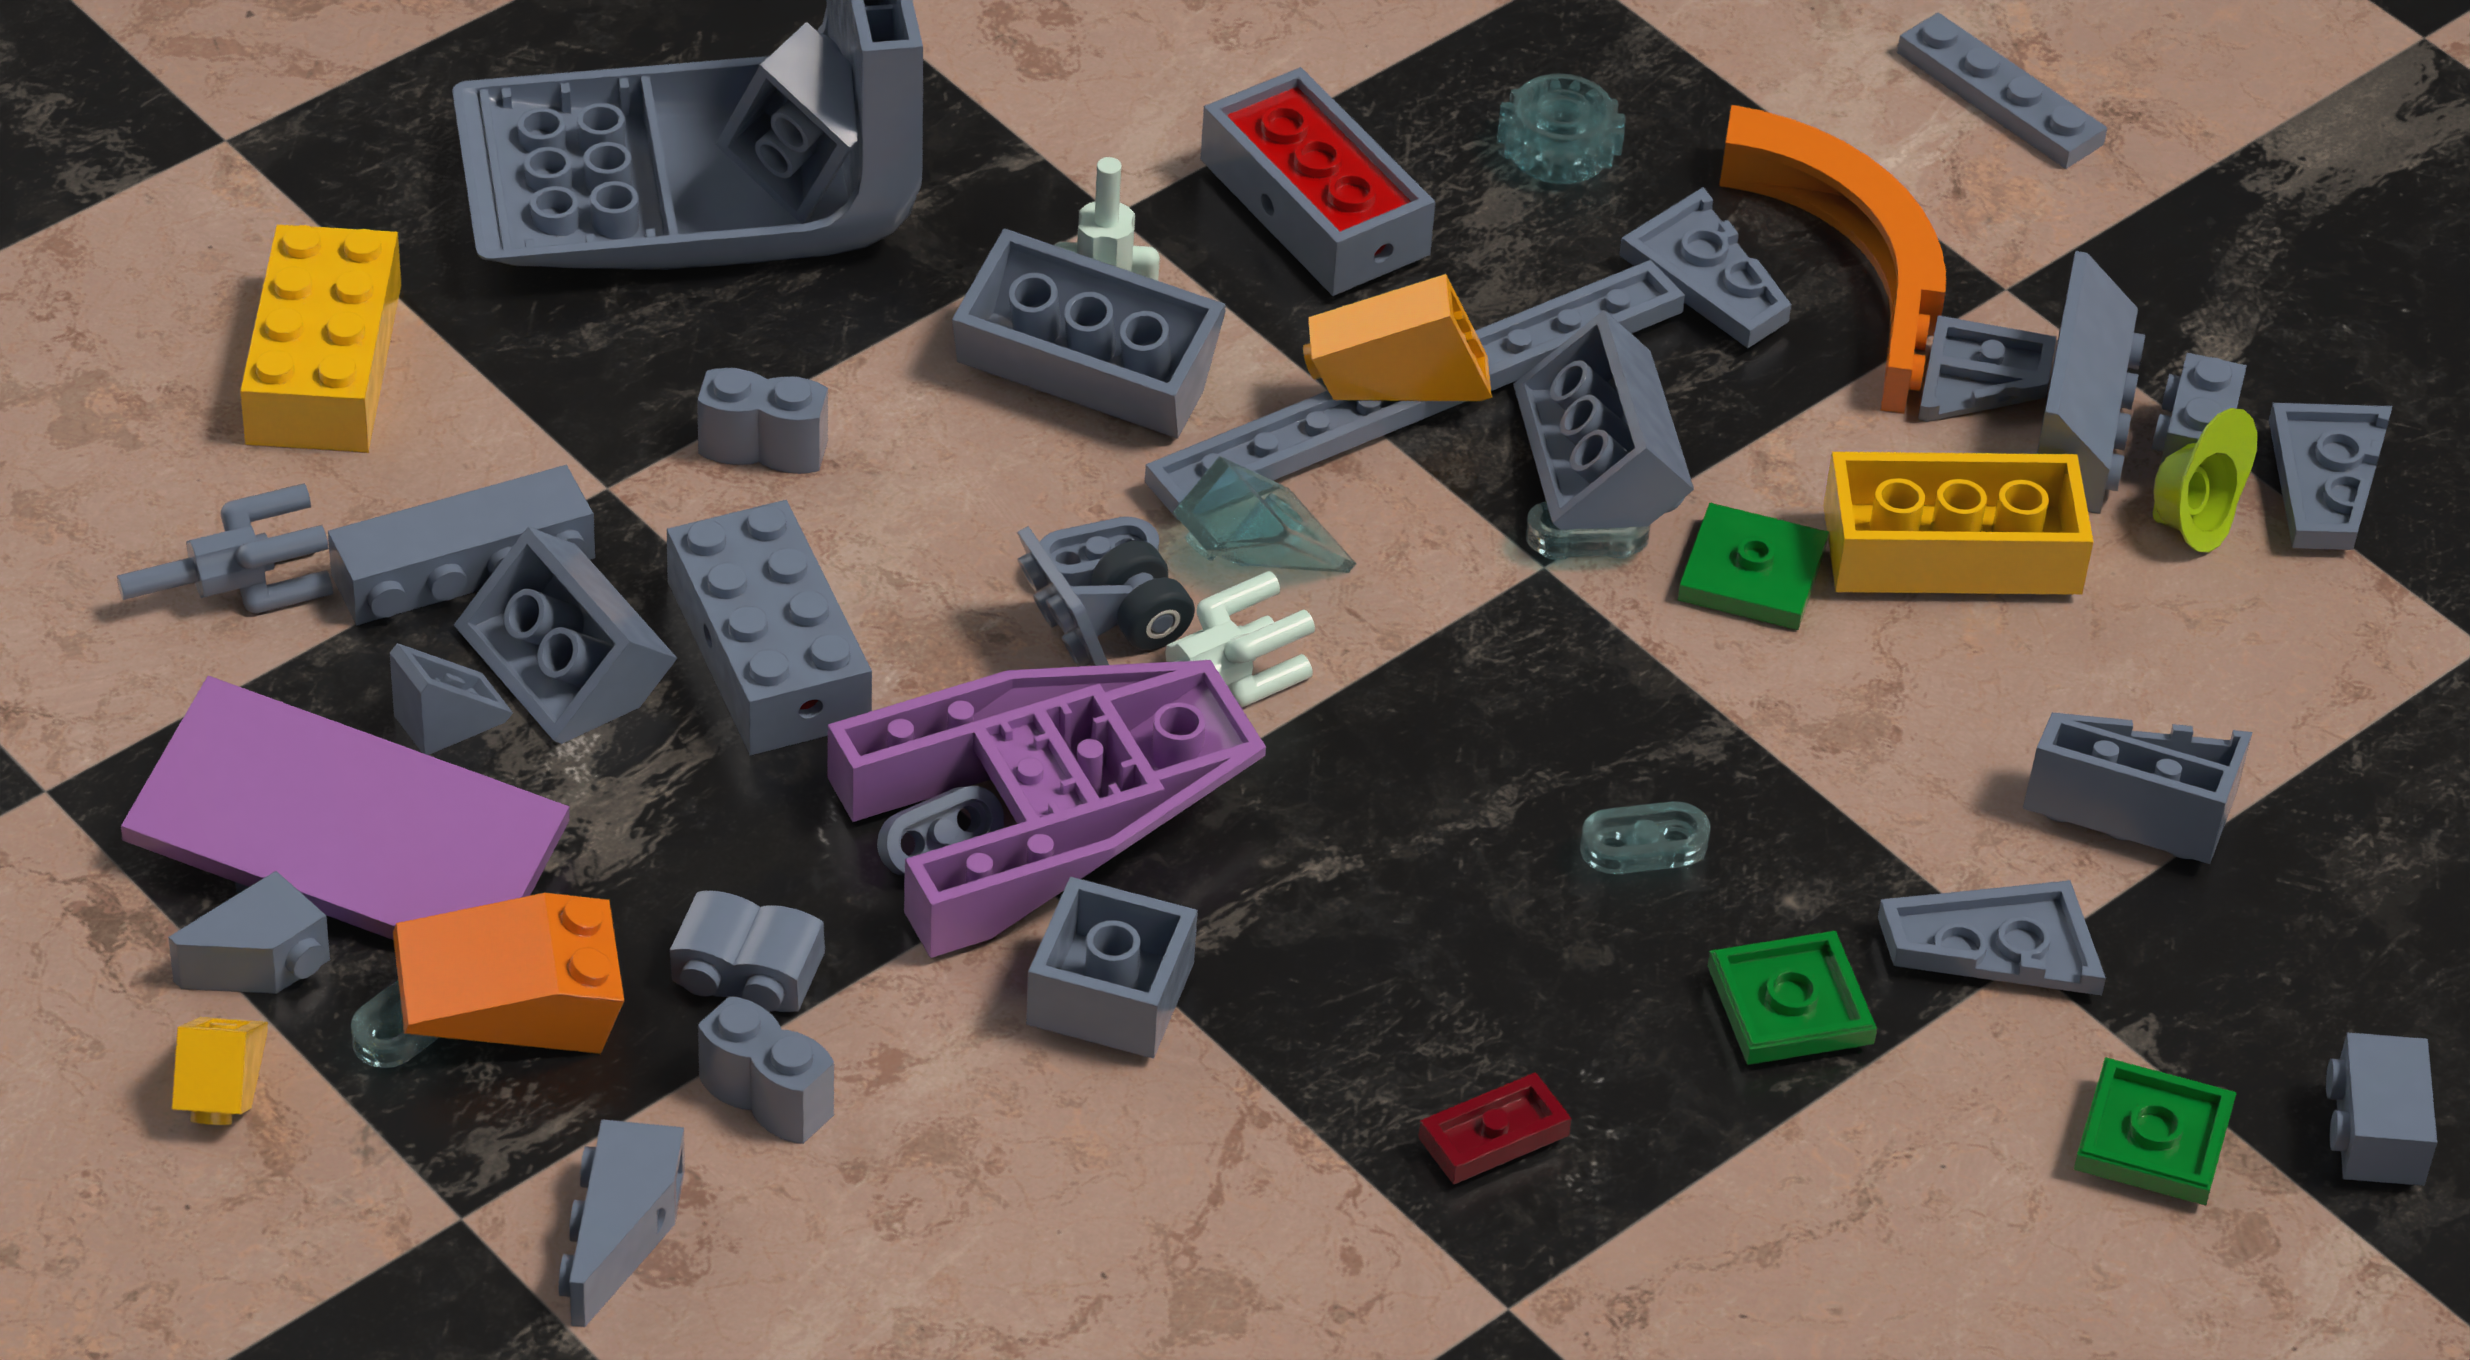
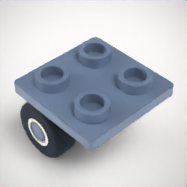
M1027 526L1017 532L1026 552L1025 555L1017 559L1033 589L1036 592L1039 591L1033 595V598L1050 627L1053 628L1059 625L1061 630L1067 633L1061 638L1078 667L1088 666L1089 664L1090 666L1109 665L1097 637L1117 625L1130 644L1140 650L1163 648L1182 636L1190 626L1195 613L1194 602L1181 583L1175 579L1168 578V566L1152 544L1145 541H1130L1116 546L1097 563L1092 573V586H1070L1030 527Z

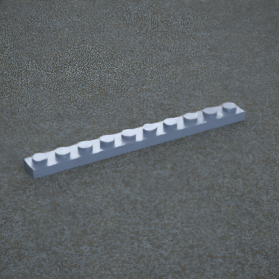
M1648 260L1478 329L1475 332L1488 356L1491 391L1519 380L1603 310L1609 313L1630 333H1634L1682 313L1685 294L1651 260ZM1325 391L1146 464L1145 483L1178 520L1466 401L1333 400L1329 391Z

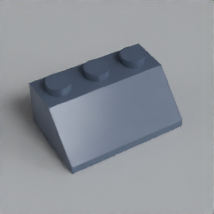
M806 22L760 64L716 142V145L801 224H804L811 217L857 141L851 62L842 55L839 46L830 37L819 34Z
M531 527L526 528L454 624L553 741L561 744L640 708L677 659L672 651L576 544Z

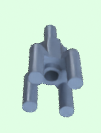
M298 484L225 503L220 513L225 532L186 541L188 558L117 575V583L122 599L126 600L195 583L200 598L240 589L244 607L251 613H261L333 595L332 582L327 570L266 585L265 572L274 570V563L328 550V541L323 525L270 538L267 537L266 533L255 535L251 526V522L311 508L306 484Z

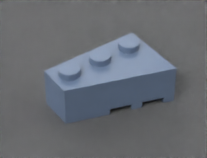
M2051 713L2036 748L2023 809L2043 814L2054 821L2070 822L2097 830L2118 840H2130L2161 849L2179 858L2211 863L2239 788L2253 732L2233 730L2231 739L2224 740L2193 737V726L2172 724L2170 734L2132 731V720Z

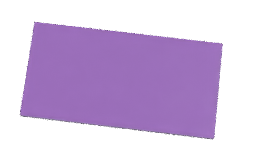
M207 676L122 823L121 831L122 840L248 887L277 871L325 915L394 940L393 930L396 923L530 896L569 822V806Z

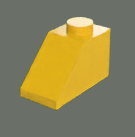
M199 1017L178 1026L172 1109L191 1111L190 1122L209 1125L232 1124V1114H242L250 1110L253 1105L264 1053L268 1022Z

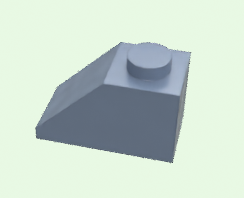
M274 871L168 937L173 982L181 989L278 993L297 980L311 976L321 965L330 960L326 915L277 871Z

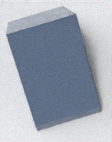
M399 643L390 652L394 717L423 754L430 755L506 723L513 714L483 673Z

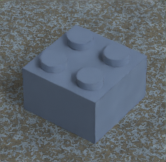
M1070 877L1028 971L1026 1025L1154 1059L1194 964L1198 910Z

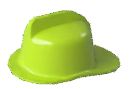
M2229 408L2218 413L2206 425L2197 443L2187 444L2180 450L2167 456L2160 465L2156 475L2153 519L2162 525L2180 530L2186 544L2194 551L2210 552L2219 547L2229 534L2237 503L2251 472L2257 452V430L2253 418L2245 410Z

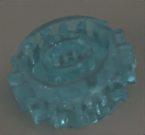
M1570 74L1543 75L1528 81L1519 90L1513 89L1510 91V101L1501 103L1497 141L1498 143L1505 144L1504 156L1512 158L1519 169L1526 174L1550 183H1576L1594 177L1603 168L1609 169L1612 167L1613 156L1621 155L1626 118L1625 114L1617 113L1618 101L1611 99L1607 92L1596 83Z

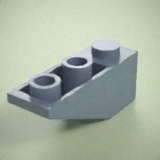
M601 1119L596 1147H584L580 1171L581 1188H588L586 1201L574 1200L569 1238L571 1242H577L575 1255L563 1254L559 1273V1296L570 1297L571 1326L586 1327L675 1225L685 1174L684 1127Z

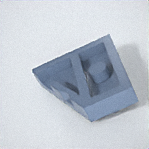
M1938 315L1918 420L1929 422L2046 398L2057 336Z

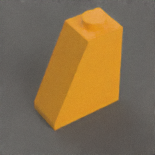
M1446 274L1308 317L1310 343L1303 345L1305 363L1314 380L1322 378L1333 400L1483 401L1492 398L1488 356Z

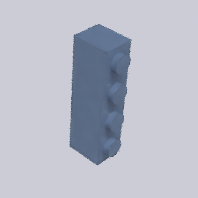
M566 464L328 530L331 576L357 626L479 591L527 527L572 542L589 559H594V513Z

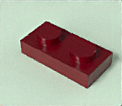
M1534 1072L1420 1120L1418 1138L1454 1185L1569 1136L1572 1118L1538 1074Z

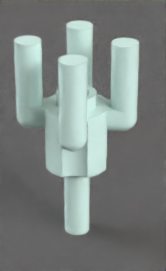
M1102 158L1097 163L1095 201L1086 204L1079 210L1077 242H1057L1054 246L1158 281L1160 257L1157 250L1149 246H1133L1135 213L1128 206L1120 203L1121 163L1116 158Z
M1267 571L1201 600L1197 605L1196 613L1202 630L1168 644L1165 651L1166 662L1211 660L1240 707H1245L1312 677L1311 664L1303 654L1253 676L1252 671L1253 661L1256 658L1314 633L1315 624L1309 612L1304 609L1276 622L1268 615L1243 626H1237L1231 621L1230 615L1280 593V585L1273 572Z

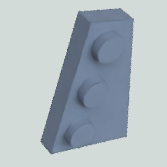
M1704 187L1621 238L1619 256L1633 266L1651 260L1685 294L1684 303L1745 347H1751L1789 322L1791 303L1759 260L1748 258L1737 243L1738 232L1729 220L1721 222L1712 210L1713 199Z
M2272 404L2269 425L2292 548L2354 549L2393 406Z
M2071 880L1881 899L1878 920L1894 966L2102 995L2106 977Z

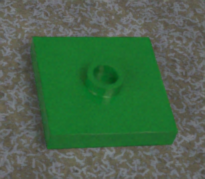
M1709 502L1679 586L1678 601L1799 630L1827 548L1829 531Z
M1836 931L1710 951L1708 968L1747 1065L1874 1044L1877 1032L1876 1025Z
M2105 1057L2073 1170L2206 1206L2237 1092Z

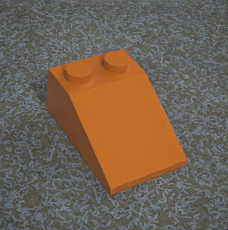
M540 893L396 923L393 930L405 1034L602 1053L624 1003L609 900Z

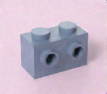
M2192 353L2186 354L2182 375L2169 374L2161 409L2171 411L2172 416L2159 414L2151 449L2163 452L2161 464L2167 456L2180 450L2187 444L2197 443L2206 425L2218 413L2229 408H2237L2247 365Z
M2347 1032L2340 1059L2329 1060L2326 1075L2327 1098L2337 1099L2338 1110H2334L2331 1119L2330 1146L2332 1151H2341L2343 1179L2424 1186L2437 1145L2428 1039Z

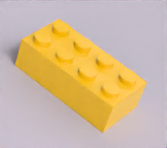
M276 225L240 390L245 445L369 453L401 289L398 232L312 227L307 225Z
M1832 452L1823 507L1826 528L1829 531L1828 542L1836 592L2083 594L2094 541L2077 454Z

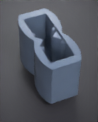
M719 368L706 371L697 400L698 454L709 460L731 465H746L759 462L771 469L787 473H812L820 471L828 443V388L826 386L795 376L766 379L759 374L738 368Z
M699 891L696 893L670 948L672 981L698 996H736L756 1003L768 1012L799 1011L825 953L823 921L806 912L789 907H760L734 894L720 891Z
M729 996L698 1024L699 1078L704 1087L714 1097L730 1106L751 1110L758 1123L767 1131L781 1139L804 1144L834 1116V1061L827 1050L818 1042L801 1033L781 1029L777 1020L763 1007L749 1000Z

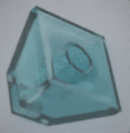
M1221 456L1217 458L1173 511L1175 516L1189 530L1185 536L1187 543L1210 561H1214L1217 556H1220L1240 566L1349 573L1357 564L1288 487Z

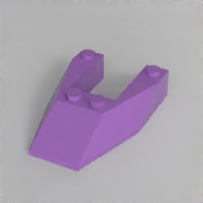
M1211 660L1007 670L828 724L827 778L852 822L933 798L957 787L972 786L988 780H992L1017 822L1016 825L905 859L904 913L929 957L932 958L992 939L1064 891L1070 877L1082 879L1266 755V746Z

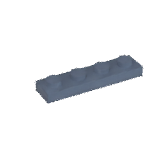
M1939 12L1899 36L1897 48L1899 55L2063 168H2069L2104 145L2108 127Z

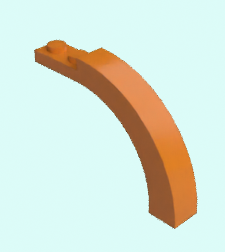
M1731 105L1719 187L1754 192L1797 206L1836 228L1863 252L1875 268L1884 285L1891 313L1881 411L1904 414L1908 391L1921 390L1925 355L1914 354V350L1925 351L1927 336H1934L1938 315L1942 316L1946 293V269L1943 252L1932 224L1910 192L1890 172L1868 155L1845 141L1791 118L1762 110Z

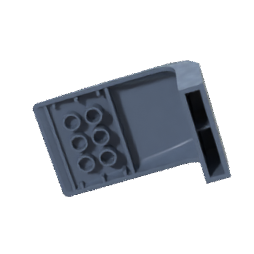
M827 0L823 23L817 32L830 37L839 46L842 55L851 62L857 141L811 217L804 224L796 220L716 145L717 140L760 64L769 56L471 80L456 84L453 87V98L478 256L484 260L515 266L670 270L830 256L867 248L891 235L911 214L922 182L923 44L913 0Z

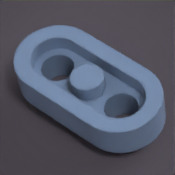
M1118 517L1061 529L1047 534L1040 541L1070 586H1092V573L1097 563L1106 553L1123 543L1145 541L1152 544L1159 552V535L1157 530L1147 521L1136 517Z
M966 786L951 789L888 818L878 835L877 847L879 856L883 864L890 871L897 875L905 876V859L1003 829V808L998 798L983 787ZM962 808H965L971 816V824L966 831H963L957 823V815ZM906 832L910 833L915 840V849L909 856L901 849V838Z

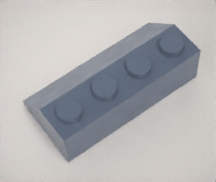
M1004 228L953 316L952 325L957 362L1178 439L1203 394L1226 308L1225 304Z
M2075 251L2036 454H2077L2088 512L2101 514L2105 490L2117 492L2124 455L2113 454V449L2125 450L2131 415L2120 413V408L2132 410L2138 374L2128 373L2127 368L2139 370L2145 334L2134 333L2138 311L2134 303L2088 253Z
M1605 310L1513 384L1551 520L1560 530L1648 527L1664 513L1675 510L1685 497L1694 490L1651 351Z

